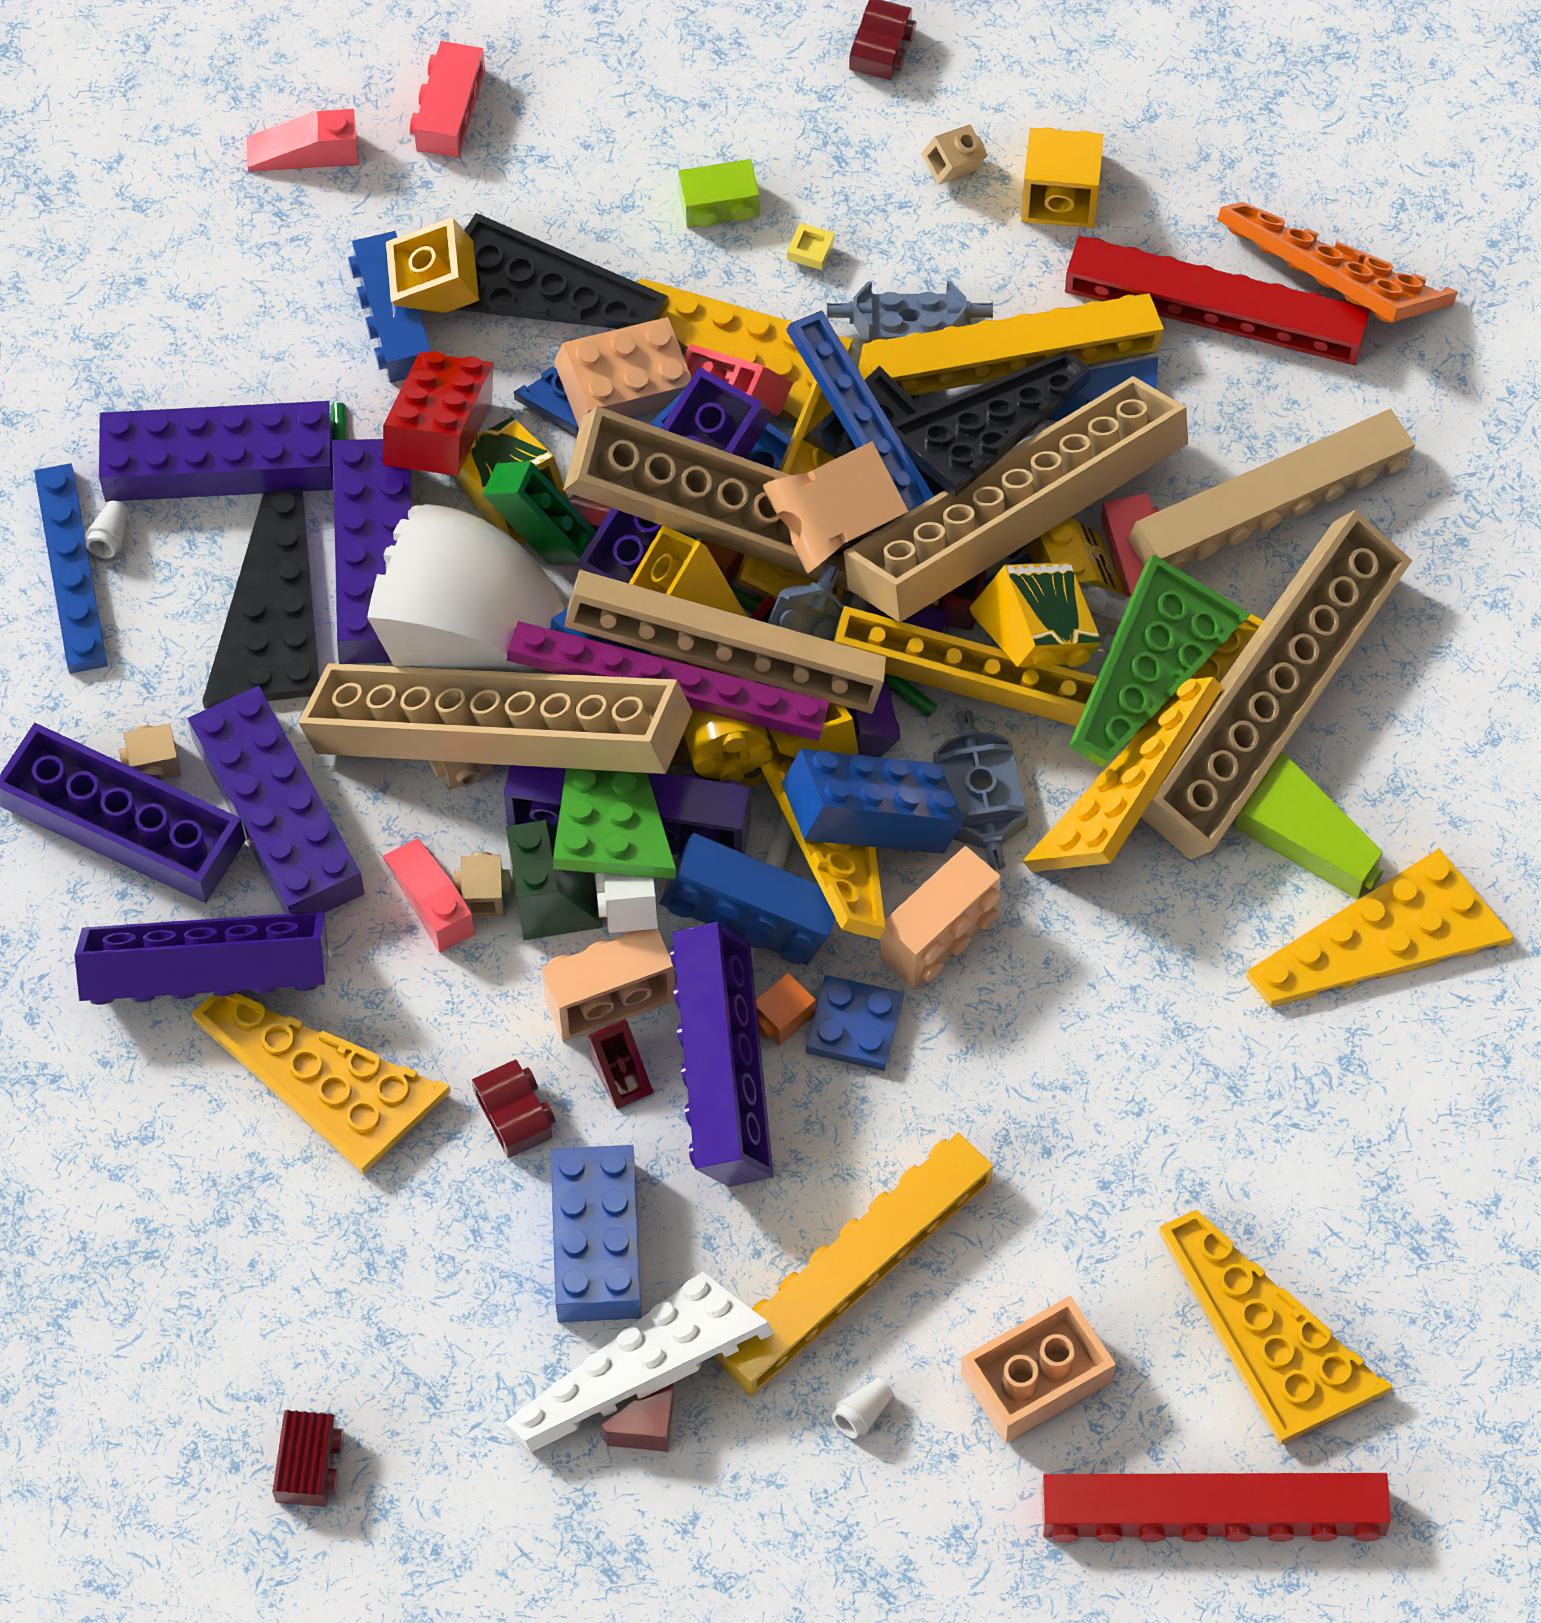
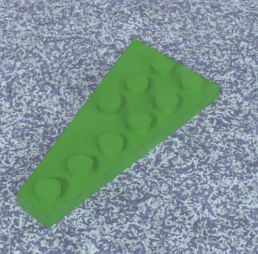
M1152 555L1145 563L1068 747L1098 766H1104L1251 614L1158 556Z
M566 768L553 855V869L676 879L675 864L647 773Z

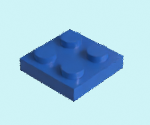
M825 975L806 1043V1053L885 1071L904 999V992Z

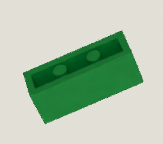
M532 461L496 463L482 495L546 563L578 562L596 530Z

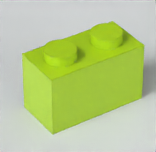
M751 159L678 170L679 194L687 228L695 226L708 227L714 223L733 220L745 221L752 217L760 216L759 191Z

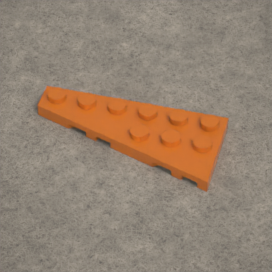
M1239 202L1223 206L1220 209L1217 221L1228 226L1232 234L1252 240L1265 253L1278 255L1287 261L1286 264L1290 268L1305 271L1314 276L1316 282L1321 286L1338 290L1345 294L1347 301L1356 305H1364L1374 311L1375 316L1384 322L1394 323L1453 305L1458 291L1445 287L1443 291H1438L1425 285L1427 280L1425 277L1415 273L1413 275L1392 272L1393 266L1389 262L1338 241L1335 247L1317 240L1319 233L1307 228L1304 230L1284 227L1285 220L1247 203Z

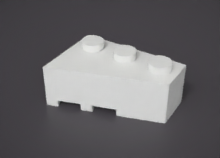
M595 873L599 917H607L609 933L658 929L653 877Z

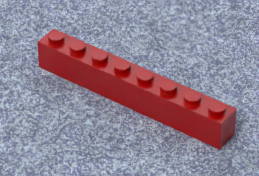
M1078 235L1066 272V293L1101 302L1120 299L1126 295L1137 296L1150 293L1158 316L1354 366L1357 363L1370 314L1369 308L1351 302L1326 298L1318 293H1306L1287 288L1279 283L1271 284L1251 279L1243 274H1231L1215 270L1207 265H1195L1179 261L1171 256H1159L1143 252L1136 247H1123L1107 243L1100 238H1088Z
M1388 1473L1043 1474L1041 1488L1043 1537H1053L1054 1541L1061 1543L1074 1542L1079 1537H1096L1097 1541L1107 1543L1117 1542L1122 1537H1139V1540L1143 1542H1159L1164 1540L1165 1537H1182V1540L1187 1542H1201L1207 1540L1208 1537H1225L1227 1541L1243 1542L1251 1539V1536H1268L1269 1540L1275 1542L1290 1541L1294 1539V1536H1311L1312 1540L1319 1542L1332 1541L1337 1536H1354L1355 1540L1366 1542L1378 1540L1380 1536H1386L1391 1523Z

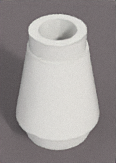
M109 501L85 533L86 548L94 556L108 559L121 550L128 508L123 503Z
M875 1378L872 1382L837 1402L836 1410L832 1413L835 1425L843 1434L853 1439L858 1435H866L889 1400L894 1396L893 1391L884 1380Z

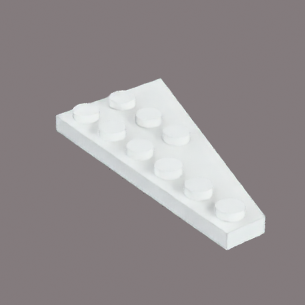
M702 1271L696 1277L688 1280L679 1290L662 1303L655 1305L650 1312L629 1328L621 1331L616 1338L599 1351L587 1357L582 1364L569 1374L557 1380L535 1400L523 1406L504 1423L511 1435L530 1452H533L578 1430L580 1421L601 1411L603 1417L618 1410L616 1403L634 1394L637 1395L638 1399L646 1397L699 1371L702 1361L721 1352L724 1357H728L739 1351L737 1344L755 1335H758L759 1339L762 1340L774 1333L768 1321Z

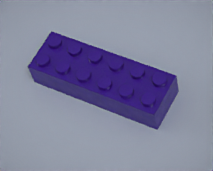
M698 367L661 429L747 459L772 419L773 414L759 400L705 369ZM611 508L576 565L583 571L629 584L662 525ZM682 533L692 539L697 540V537Z
M313 401L100 412L99 481L104 500L109 502L263 494L267 491L302 488L303 492L333 490V419L330 402Z
M383 439L332 440L339 664L391 663L367 616L377 574H386L384 552L387 547L389 548L391 545L396 546L397 540H394L393 532L400 520H409L408 511L412 508L411 469L383 465Z
M256 686L187 718L192 740L231 814L241 818L246 842L285 914L325 911L326 913L365 894L360 870L260 686Z
M35 722L0 773V807L203 903H207L246 841L240 817Z
M510 765L504 788L508 826L547 820L554 827L558 828L566 768ZM647 773L671 854L679 855L693 833L745 854L751 826L750 787L743 786L741 783L732 780H724L722 782L703 780L701 777L693 774L676 776Z
M325 911L82 927L74 954L79 1001H90V1003L95 1005H104L113 1002L115 999L131 998L135 1002H146L153 1000L155 996L172 995L175 999H188L194 997L196 993L213 992L215 996H230L240 990H253L255 993L267 994L284 987H294L298 991L316 989L319 985H325L329 958Z
M719 922L672 932L674 946L670 949V958L677 975L674 998L680 1009L681 1024L678 1026L677 1033L679 1042L684 1049L685 1064L681 1067V1075L688 1091L689 1103L685 1106V1116L692 1133V1143L689 1145L691 1163L695 1170L728 1187L774 1178L750 942Z

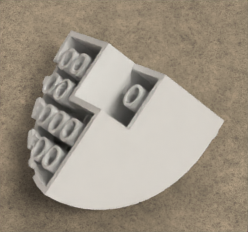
M423 504V506L416 505L408 511L409 520L401 519L393 532V538L397 540L396 546L391 545L384 552L386 574H377L367 616L394 667L557 674L506 661L508 648L518 621L550 629L551 619L564 610L562 601L552 582L538 562L511 536L483 519L445 506Z

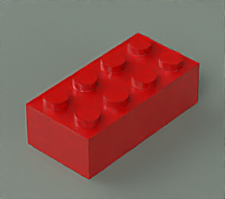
M438 351L419 352L383 424V465L459 476L492 404L494 362L482 361L480 358L473 356L464 358L446 356Z

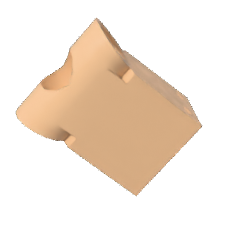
M873 441L807 474L779 478L762 486L777 516L789 528L792 545L807 574L819 566L837 549L890 524L909 512Z

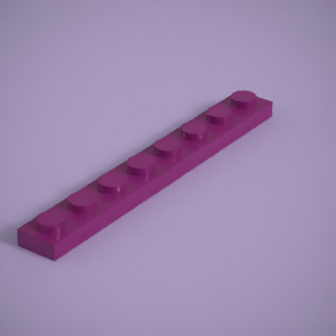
M520 621L517 622L506 660L565 675L677 680L692 709L815 741L820 739L830 702Z

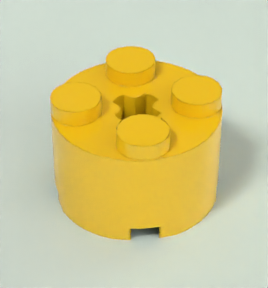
M692 709L693 713L684 731V737L693 767L702 777L720 780L721 782L724 780L741 782L745 774L772 759L771 744L765 727Z

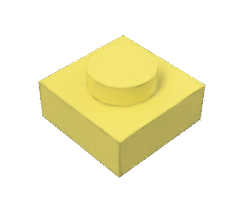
M799 223L787 250V260L822 270L835 242V233Z

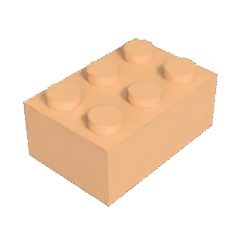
M668 317L563 342L554 360L578 427H580L582 417L596 406L627 417L666 408L687 387L691 380L690 372Z
M965 845L885 919L886 929L880 937V959L913 989L924 980L926 982L933 980L941 971L943 962L952 954L954 956L961 954L969 945L971 936L980 928L985 930L990 927L998 917L1001 876Z
M658 929L628 931L624 937L610 942L599 941L593 943L585 951L572 956H557L550 960L547 965L541 967L545 1001L562 1042L675 1001V971Z
M1068 1296L963 1356L961 1376L1006 1444L1112 1383L1116 1363L1072 1297Z

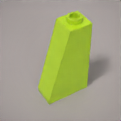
M1280 752L1238 813L1235 828L1359 899L1365 888L1367 887L1372 890L1382 876L1384 869L1380 868L1379 865L1383 851L1286 754Z

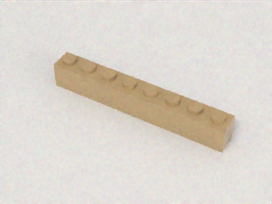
M1390 408L1136 521L1127 541L1143 566H1145L1146 561L1152 555H1156L1175 568L1180 569L1187 561L1195 557L1198 560L1209 557L1218 547L1226 543L1236 545L1242 542L1255 530L1261 528L1262 531H1267L1279 524L1282 518L1291 514L1295 517L1309 511L1315 503L1322 500L1326 502L1334 501L1346 489L1355 485L1357 488L1365 487L1374 481L1378 475L1386 471L1389 474L1398 472L1407 465V458L1415 444Z
M583 570L578 572L568 605L564 625L566 628L830 701L831 703L870 714L873 713L884 683L885 656Z

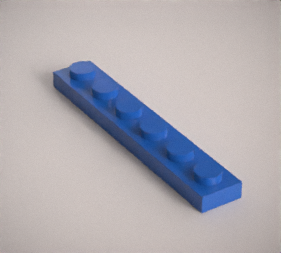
M821 310L790 323L786 329L788 335L855 447L859 448L873 441L909 512L933 498L934 495L824 312Z
M72 463L34 470L69 674L107 667L106 652Z

